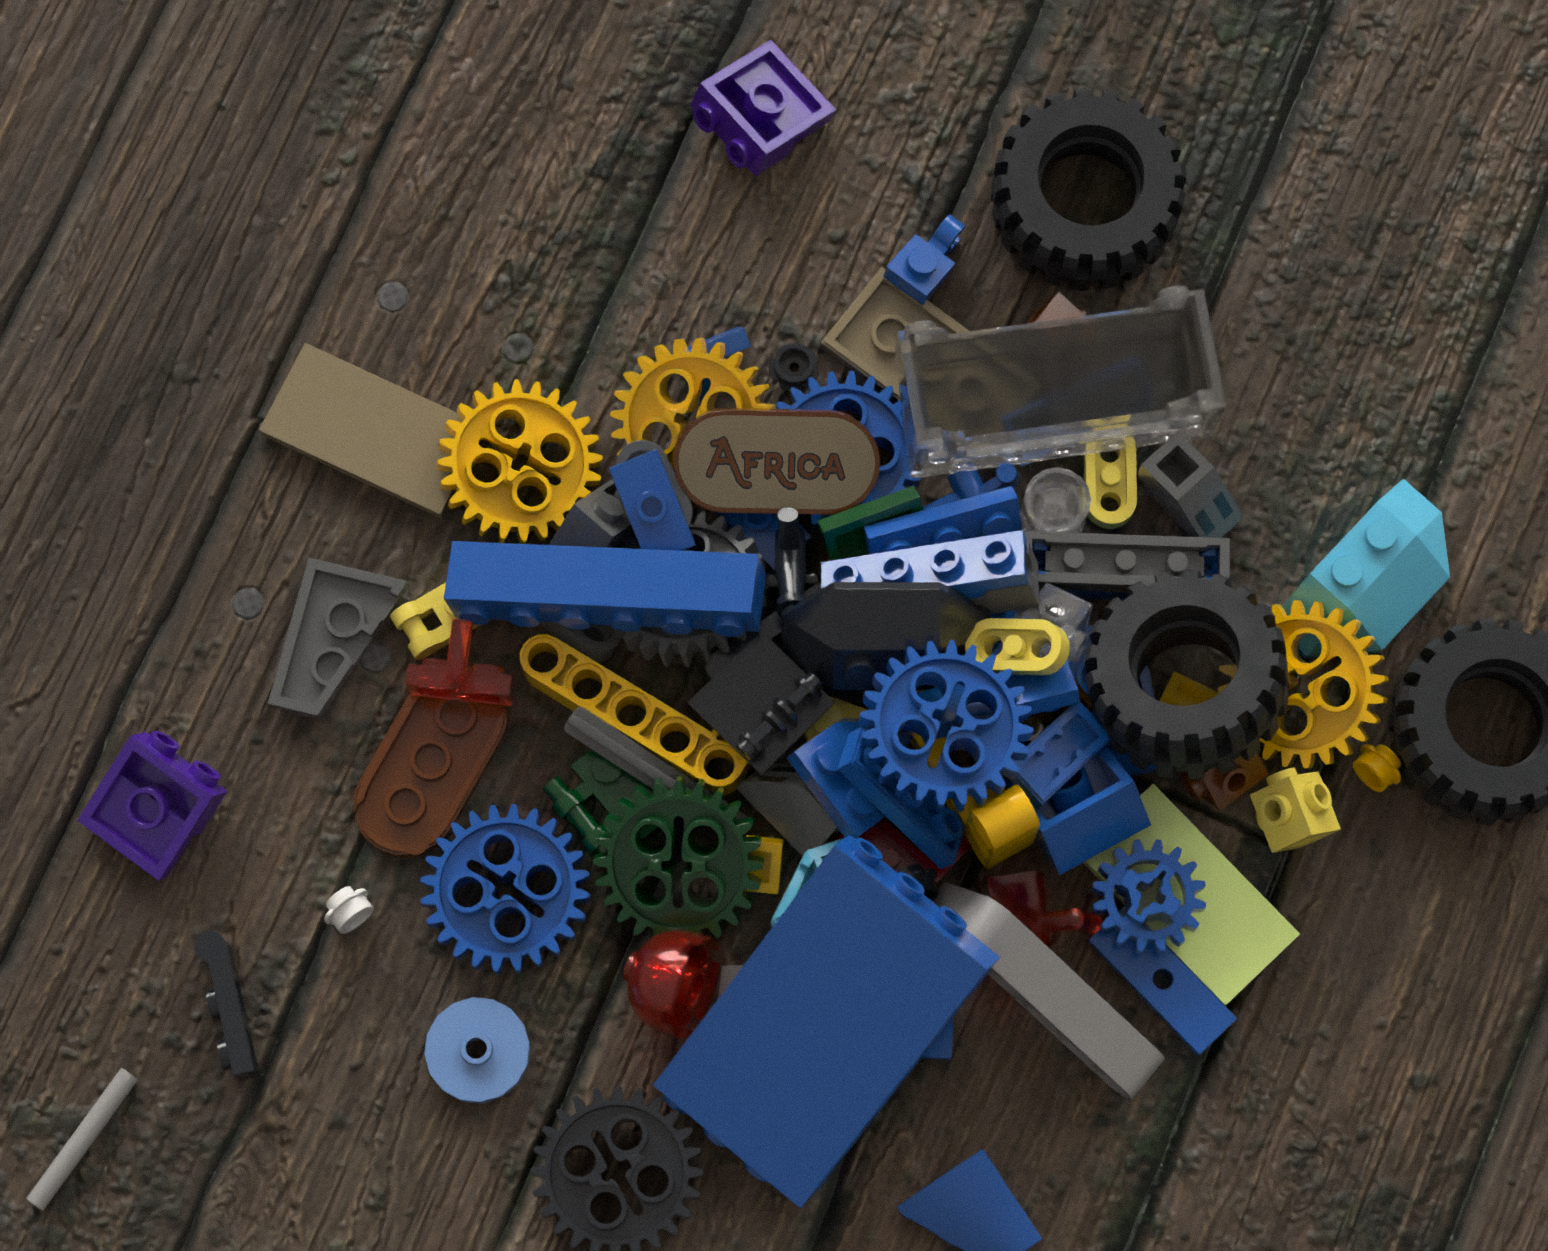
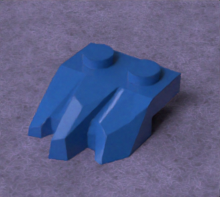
M843 718L794 751L787 759L843 836L851 835L856 839L886 816L837 770L848 734L860 727L866 730L872 729L858 724L859 718ZM908 732L899 735L898 739L904 747H907L913 737Z

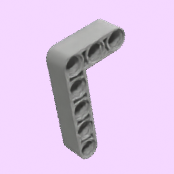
M943 882L939 886V895L932 902L940 908L942 906L948 907L959 914L967 924L966 929L1000 956V959L992 967L988 975L1108 1086L1123 1097L1133 1100L1164 1061V1056L1005 907L988 896Z

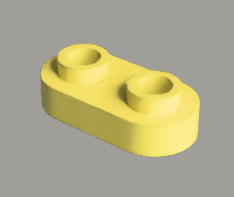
M1110 425L1095 430L1089 436L1084 449V506L1087 516L1094 524L1105 529H1115L1125 525L1131 519L1137 505L1136 444L1132 436L1123 428ZM1104 449H1112L1117 453L1118 459L1115 462H1106L1101 458L1100 452ZM1111 497L1118 502L1119 508L1112 512L1106 511L1101 506L1100 501Z
M984 619L976 623L975 628L965 643V652H967L972 644L976 645L977 654L975 660L982 663L987 657L992 655V648L995 643L1002 640V650L996 655L995 664L992 669L996 674L1010 668L1013 671L1012 675H1050L1058 671L1065 664L1070 651V643L1066 633L1060 627L1042 619ZM1050 642L1051 650L1049 654L1041 658L1040 649L1042 645Z

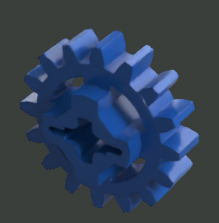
M1139 839L1133 841L1130 855H1127L1121 848H1116L1112 853L1116 865L1113 866L1102 862L1098 869L1099 873L1107 880L1093 882L1091 886V892L1101 895L1103 899L1092 905V913H1105L1107 916L1099 928L1101 932L1104 933L1113 928L1119 932L1115 942L1117 947H1121L1128 939L1135 941V954L1141 955L1147 943L1153 944L1157 955L1163 954L1166 947V939H1170L1177 947L1181 946L1185 941L1181 928L1195 932L1199 926V922L1191 916V912L1200 913L1206 908V902L1195 898V894L1201 892L1206 887L1205 881H1192L1190 877L1198 866L1196 862H1189L1185 865L1178 862L1182 851L1178 846L1169 855L1162 853V840L1156 839L1150 851L1144 850L1143 844ZM1139 864L1157 865L1154 871L1140 874L1132 869L1127 870ZM1173 876L1181 887L1183 905H1181L1179 899L1173 896L1170 883ZM1157 879H1160L1161 883L1156 889L1158 891L1155 897L1157 903L1152 902L1148 908L1145 907L1140 915H1137L1136 911L1140 906L1139 901L1142 896L1139 891L1145 892L1149 886H1153ZM1114 889L1117 890V894L1124 898L1127 910L1124 918L1121 917L1115 906ZM1156 920L1166 925L1167 923L1170 924L1163 929L1154 931L1139 929L1143 923Z

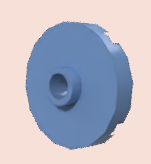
M472 997L451 1004L436 1017L427 1033L424 1055L430 1075L445 1093L461 1102L484 1104L503 1097L519 1085L529 1065L531 1046L524 1024L512 1009L494 999ZM476 1040L483 1041L487 1046L484 1056L478 1059L471 1058L467 1052L470 1043Z

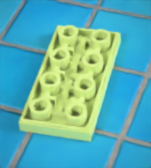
M1152 784L1140 795L1151 826L1090 858L1084 864L1100 881H1106L1107 879L1098 871L1101 863L1105 862L1115 866L1116 863L1112 856L1113 851L1119 847L1127 855H1130L1132 843L1138 839L1143 844L1145 851H1150L1156 839L1162 840V853L1169 855L1178 846L1182 849L1178 862L1185 865L1195 861L1198 866L1190 877L1192 881H1205L1206 887L1201 892L1195 894V898L1206 902V908L1200 913L1191 912V916L1199 922V926L1195 932L1181 928L1185 938L1181 946L1177 947L1170 939H1166V946L1226 1006L1289 946L1300 933L1189 819ZM1139 864L1127 870L1132 869L1140 874L1154 871L1157 865ZM1173 876L1170 880L1173 896L1179 899L1181 905H1183L1181 887ZM1157 879L1153 886H1149L1145 892L1139 891L1142 896L1139 901L1140 906L1136 911L1137 915H1140L1145 907L1148 908L1152 902L1157 903L1155 897L1158 893L1156 889L1161 883L1160 879ZM1114 889V895L1125 905L1124 898L1117 894V890ZM1159 920L1145 923L1152 931L1160 930L1170 925L1169 923L1166 925Z

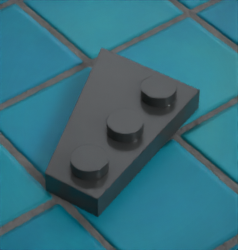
M308 558L268 700L269 707L320 720L408 589V581Z

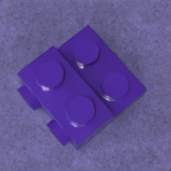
M772 40L767 41L701 82L690 105L693 108V118L698 127L706 133L714 131L726 144V154L731 163L738 168L747 167L755 176L790 155L798 141L830 122L836 111Z
M153 731L151 735L143 732L129 737L77 821L160 881L167 878L192 837L203 831L228 791L217 784L221 776L214 768L201 761H194L191 765L176 754L179 745L174 739L162 732Z

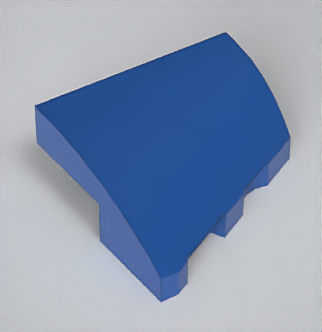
M984 1149L897 1206L901 1216L908 1220H913L938 1235V1238L952 1246H957L963 1251H1027L1042 1240Z

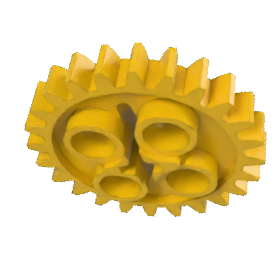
M696 338L691 352H689L684 339H676L673 344V355L664 345H657L654 347L656 362L647 356H640L637 358V361L643 373L627 371L623 374L632 388L630 390H617L614 393L618 399L625 402L624 409L610 412L611 417L623 421V428L612 432L611 437L626 439L627 445L638 440L652 442L651 429L657 422L664 423L671 430L672 440L669 447L663 451L674 469L675 445L677 439L689 424L688 421L683 420L684 414L695 412L702 391V382L705 378L710 379L711 385L709 391L702 399L696 418L706 411L715 409V399L721 392H727L732 395L736 402V408L776 409L775 404L761 403L759 397L770 388L768 384L754 386L751 382L759 370L758 367L753 366L743 371L739 368L743 359V353L735 352L728 359H725V343L722 342L716 343L710 353H707L704 338ZM674 374L681 375L688 382L689 392L686 399L682 402L675 401L668 393V381Z
M514 379L511 392L505 394L502 387L496 382L493 383L492 398L489 400L480 391L474 392V410L462 403L458 405L456 412L463 421L462 423L455 420H447L445 430L454 438L440 439L438 449L450 456L438 459L436 469L450 472L451 475L442 479L439 487L440 490L456 491L449 500L448 506L450 509L462 505L467 508L462 519L464 525L470 523L475 518L482 521L479 529L480 536L483 537L491 527L498 529L499 543L505 542L509 531L516 532L519 544L526 543L530 531L535 532L541 543L546 542L548 526L551 525L558 531L564 521V516H567L572 506L591 493L584 486L593 487L599 485L601 476L590 471L589 468L601 465L603 456L588 452V450L597 445L599 436L583 435V431L587 428L591 419L589 416L574 420L572 415L577 402L575 400L571 401L564 407L558 405L559 389L556 388L547 398L541 396L540 382L536 381L530 393H523L519 379ZM502 419L514 420L521 427L522 434L514 439L504 438L498 434L495 424ZM486 440L490 442L491 446L496 450L481 447L479 441ZM546 443H557L565 449L567 458L557 463L550 462L543 457L540 450L541 446ZM519 454L528 457L526 466L524 465L520 471L511 468L513 459L515 460ZM481 462L490 463L497 469L499 477L493 482L484 483L474 477L471 468ZM543 475L557 477L560 480V484L553 485L549 483L548 479ZM524 486L536 487L541 491L544 501L538 506L530 507L524 505L519 500L517 491Z
M1293 600L1290 615L1286 614L1281 605H1272L1276 627L1282 630L1285 641L1289 677L1287 691L1298 684L1295 676L1297 673L1306 676L1313 675L1336 656L1341 658V664L1332 671L1310 682L1308 690L1311 694L1309 696L1304 693H1296L1288 697L1286 712L1295 705L1301 707L1307 715V726L1302 733L1294 735L1286 729L1284 724L1285 715L1278 717L1279 728L1273 738L1269 741H1265L1262 738L1259 739V743L1265 744L1262 759L1271 760L1278 751H1281L1282 766L1291 767L1297 754H1300L1303 767L1313 768L1315 754L1318 753L1325 765H1330L1334 763L1333 748L1336 747L1345 756L1353 754L1349 738L1353 737L1366 742L1369 737L1361 727L1364 722L1380 723L1381 719L1370 709L1372 704L1387 703V698L1374 691L1376 685L1388 682L1389 678L1384 675L1374 674L1373 667L1380 664L1385 658L1384 655H1368L1366 650L1376 639L1370 635L1359 639L1355 636L1361 625L1359 620L1354 619L1345 626L1341 625L1344 610L1335 608L1327 618H1324V605L1322 602L1315 601L1309 614H1306L1304 605L1299 600ZM1308 634H1314L1322 645L1319 658L1312 663L1305 662L1298 652L1300 640ZM1235 663L1234 665L1219 666V671L1232 676V681L1237 672V667ZM1342 677L1349 683L1351 695L1344 705L1338 707L1329 701L1327 687L1334 678ZM1229 684L1218 687V692L1221 693Z

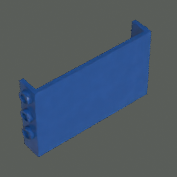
M848 835L834 845L653 1084L654 1087L663 1093V1099L672 1109L678 1110L682 1114H688L703 1127V1131L708 1139L720 1147L729 1148L744 1161L745 1168L752 1176L760 1181L772 1184L799 1208L818 1191L1000 959V956L966 929L967 924L959 914L948 907H938L924 895L925 890L916 879L906 873L895 872L882 861L883 856L873 844L862 838L855 839L851 835Z

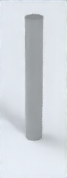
M122 1067L27 1196L26 1199L44 1211L138 1081L136 1077Z

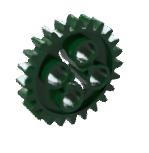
M678 776L673 790H668L664 781L661 778H657L654 783V794L652 795L641 785L637 786L634 790L637 804H633L622 797L618 801L617 807L623 818L608 814L603 823L613 833H599L595 842L608 850V852L596 854L593 859L594 865L607 868L608 870L597 877L595 881L596 886H611L613 889L603 901L605 906L620 902L623 907L616 920L620 923L631 916L637 919L633 932L636 936L647 926L653 928V943L655 944L659 943L664 932L672 933L675 947H680L684 933H690L694 942L700 945L703 941L705 928H708L717 938L721 937L723 933L721 919L724 918L736 926L741 917L735 905L750 909L754 901L744 889L759 890L762 882L760 878L749 873V871L762 869L764 866V858L750 855V852L755 851L761 846L762 838L756 836L746 837L745 834L754 824L753 817L737 820L735 816L739 811L741 802L737 800L725 807L721 803L724 788L720 787L711 797L705 795V780L701 778L693 791L686 790L683 776ZM677 816H681L684 819L682 859L688 862L682 875V906H677L674 903L676 864L673 861H669L676 847L674 818ZM648 824L657 825L663 829L667 840L662 845H649L641 838L640 828ZM702 825L709 826L718 834L719 842L712 847L700 846L692 838V829ZM645 876L658 877L665 884L666 893L657 897L649 896L641 889L639 880ZM699 877L710 878L717 885L719 893L711 898L700 897L692 889L691 882Z

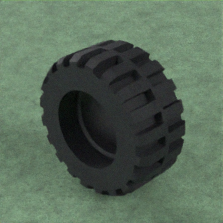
M1089 88L1074 89L1072 98L1064 100L1063 95L1059 92L1045 98L1042 110L1035 105L1028 108L1021 114L1020 125H1011L1004 136L1003 147L1001 150H998L991 186L990 201L993 202L992 217L996 229L1003 230L1001 242L1009 254L1016 251L1021 254L1019 265L1030 274L1037 267L1045 271L1043 281L1058 286L1060 278L1073 281L1072 290L1087 291L1089 282L1099 281L1101 290L1116 287L1120 276L1124 275L1127 280L1131 281L1143 273L1146 263L1154 265L1163 254L1166 243L1171 242L1186 195L1183 191L1187 179L1186 167L1182 162H1178L1181 149L1176 138L1164 137L1167 127L1166 123L1158 115H1153L1148 119L1143 115L1145 105L1134 98L1127 105L1117 101L1118 92L1104 89L1102 97L1090 96ZM1092 155L1100 157L1116 165L1128 177L1135 192L1134 203L1127 214L1113 222L1092 226L1077 224L1063 218L1049 206L1041 192L1042 176L1051 165L1070 156Z
M1185 570L1184 577L1171 578L1170 572L1154 575L1155 583L1144 586L1142 581H1139L1126 589L1128 598L1124 601L1118 597L1114 598L1104 609L1106 621L1102 619L1097 620L1090 632L1091 645L1085 650L1084 664L1087 673L1085 678L1094 717L1104 727L1106 734L1110 737L1109 745L1119 755L1125 754L1128 751L1130 764L1143 771L1148 770L1150 764L1157 766L1158 776L1171 779L1176 777V771L1188 772L1189 780L1205 778L1204 770L1217 768L1221 775L1235 769L1234 760L1242 756L1245 761H1249L1260 752L1259 739L1271 740L1279 728L1278 717L1285 715L1288 704L1287 688L1289 687V677L1282 630L1276 627L1275 616L1267 604L1260 603L1257 605L1256 593L1245 585H1239L1236 590L1232 589L1231 578L1215 573L1211 580L1204 579L1199 570ZM1197 644L1214 648L1228 656L1237 667L1234 678L1221 693L1205 702L1194 705L1178 706L1163 703L1146 694L1138 685V679L1143 669L1155 656L1167 649L1180 645Z
M1493 618L1477 619L1472 627L1467 628L1462 623L1448 629L1443 637L1439 639L1435 637L1424 647L1404 673V677L1397 685L1392 698L1395 705L1389 714L1388 730L1395 732V740L1391 744L1392 751L1399 760L1403 759L1407 767L1402 773L1403 777L1410 786L1417 782L1426 791L1421 798L1429 805L1434 807L1440 802L1449 807L1448 816L1461 821L1469 815L1476 817L1477 824L1493 825L1498 819H1504L1508 824L1523 820L1528 814L1532 812L1538 813L1548 806V633L1540 628L1533 634L1523 631L1524 622L1508 619L1503 626H1495ZM1475 678L1494 679L1512 686L1526 698L1536 716L1538 741L1532 753L1525 760L1508 767L1487 765L1475 760L1458 746L1448 728L1446 705L1450 695L1460 684Z

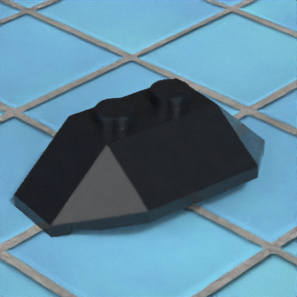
M833 582L808 595L796 605L791 604L782 609V651L798 667L807 673H813L822 683L833 690H876L872 684L875 673H881L890 677L886 667L891 657L906 665L905 653L906 649L910 646L920 657H923L928 641H933L938 653L941 654L946 652L950 640H955L957 655L964 656L966 654L965 643L975 628L976 623L991 618V610L981 604L977 606L966 596L940 582ZM925 684L917 687L916 690H928L936 687Z

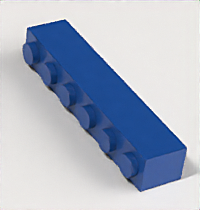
M452 541L444 600L455 618L473 625L487 624L490 619L508 620L510 623L521 627H536L539 625V622L560 623V625L566 628L577 630L587 629L590 627V624L610 625L612 628L624 632L639 631L641 626L661 627L664 631L673 634H688L692 632V629L713 630L719 635L737 637L743 635L744 631L759 632L766 573L758 554Z

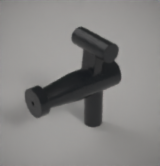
M792 507L782 508L778 512V530L775 532V573H766L769 582L767 594H780L776 602V612L780 618L783 608L799 603L805 598L803 593L818 583V572L806 571L805 533L799 527L798 512Z

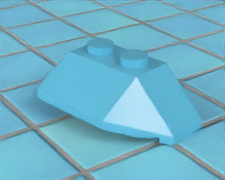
M1401 480L1377 501L1313 569L1283 604L1282 608L1287 615H1290L1293 600L1302 601L1306 614H1309L1315 601L1322 602L1324 605V618H1327L1335 608H1340L1344 610L1342 626H1345L1354 619L1359 620L1361 625L1355 636L1359 639L1370 635L1376 639L1366 652H1382L1450 578L1442 512L1406 480ZM1314 634L1304 636L1298 645V652L1305 659L1319 658L1322 651L1321 642Z

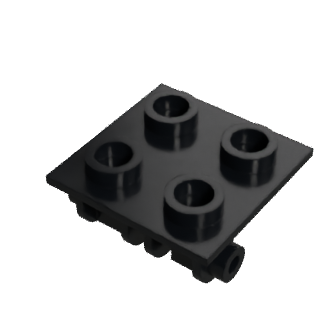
M760 631L688 702V705L762 776L835 704V701L822 690L824 688L823 683L813 673L809 672L806 674L770 638Z

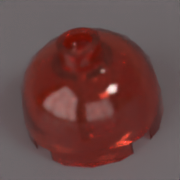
M679 929L662 932L650 938L642 945L638 952L635 951L629 956L624 968V980L628 982L627 993L632 1010L641 1021L649 1027L677 1039L688 1037L693 1032L685 1027L689 1024L692 1017L702 1020L714 996L720 973V963L711 960V949L720 951L718 943L713 938Z

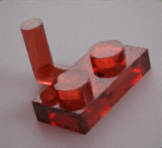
M464 619L452 620L447 661L426 658L422 659L421 665L408 664L405 682L409 694L414 696L513 706L515 684L512 675L504 674V668L499 666L475 664L473 671L467 670L473 622Z
M1033 870L987 877L989 897L1010 911L1049 949V933L1076 930L1093 935L1100 930L1099 928L1103 922L1097 914L1075 908L1047 912L1043 872Z

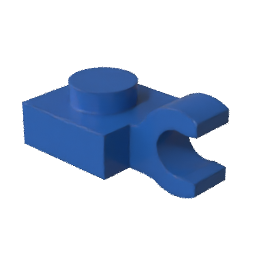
M949 214L939 225L928 243L915 234L886 266L883 277L923 306L952 273L955 262L947 256L960 242L961 239L958 236L966 226Z

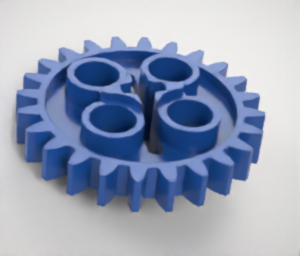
M833 371L829 372L827 386L820 387L818 382L813 377L808 378L809 393L804 395L800 390L792 387L790 389V397L793 405L790 406L778 401L776 409L853 411L860 417V423L871 433L877 447L887 450L893 458L890 463L880 466L878 479L873 490L859 505L905 489L904 486L911 487L914 485V487H919L921 477L911 469L923 468L926 457L913 451L924 447L925 436L910 435L919 427L918 416L903 418L908 410V400L904 399L892 404L890 401L894 387L889 385L880 393L875 392L874 376H870L863 387L856 385L854 371L849 372L845 384H838ZM798 514V518L801 519L805 514ZM810 514L812 515L811 530L816 531L819 527L818 520L834 514Z
M950 640L946 652L941 654L938 653L933 641H928L923 657H920L910 646L906 649L905 653L906 665L891 657L886 667L890 677L876 672L872 684L878 692L866 691L862 703L872 710L860 712L858 724L872 729L861 733L859 742L862 746L876 747L868 754L866 763L868 766L883 763L884 767L880 772L878 781L882 784L895 778L898 781L895 797H901L909 789L914 791V807L919 808L928 796L934 798L936 812L942 811L946 799H953L958 811L962 812L969 795L982 806L987 799L986 787L999 795L1003 793L1006 785L1001 775L1016 779L1020 768L1013 760L1025 761L1029 749L1020 742L1030 740L1033 728L1020 724V722L1030 717L1032 709L1031 706L1016 705L1022 698L1025 689L1023 686L1008 689L1006 685L1013 672L1010 668L998 674L992 671L996 660L994 654L987 657L982 663L976 661V645L972 644L966 654L962 656L957 655L955 640ZM925 684L932 685L941 692L942 698L934 702L925 701L918 696L916 688ZM960 684L964 687V692L951 729L949 730L937 766L930 768L927 765V760L935 742L940 723L942 722L954 686ZM974 702L983 703L991 710L992 717L985 720L975 719L968 713L966 706ZM905 732H914L922 737L925 746L917 750L907 749L900 743L898 736ZM955 750H965L974 757L976 764L969 768L958 767L950 760L949 753Z
M516 804L511 805L507 818H500L495 805H490L489 820L483 822L474 811H470L471 827L465 830L461 825L452 822L451 827L456 838L450 842L438 837L436 842L444 854L442 857L427 856L425 859L427 864L436 870V875L421 877L420 882L422 885L434 890L433 894L421 899V904L425 908H437L438 910L426 921L430 928L445 925L446 928L439 935L438 942L441 946H444L456 940L457 944L453 952L456 960L463 958L469 951L472 952V967L475 970L480 969L486 958L492 961L495 975H500L505 961H511L516 973L521 974L523 959L528 957L531 958L538 968H541L543 965L540 952L547 949L553 955L559 957L561 952L556 942L559 936L570 941L576 939L574 932L568 926L569 922H585L586 920L585 914L575 908V904L590 901V893L577 888V885L590 880L589 871L574 870L573 868L585 859L581 850L567 853L566 850L574 840L572 834L569 832L555 838L554 835L558 827L557 820L552 818L543 827L539 826V812L535 808L523 820L520 819ZM507 842L514 847L512 859L503 865L490 863L486 859L489 847L494 843ZM470 861L477 862L501 883L507 884L511 879H514L513 884L516 892L525 900L543 909L544 915L540 918L534 916L510 895L505 894L498 900V893L493 883L471 871L467 867ZM540 871L550 872L557 878L554 889L545 895H536L528 889L530 878ZM475 883L481 886L483 896L477 905L462 907L456 903V893L463 885ZM509 913H517L526 920L524 930L513 938L504 937L497 932L500 919Z

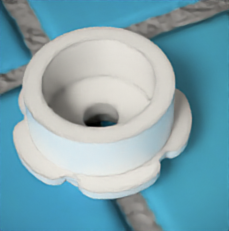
M351 886L337 891L326 902V907L329 909L324 917L326 924L331 923L341 934L348 933L360 926L370 917L374 910V907L366 897L368 891L364 888L354 891Z

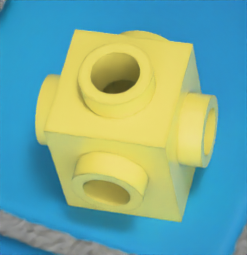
M1295 768L1285 769L1266 778L1268 786L1250 794L1256 810L1257 823L1264 831L1272 853L1302 848L1341 830L1331 805L1330 791L1323 783L1319 771L1297 774Z

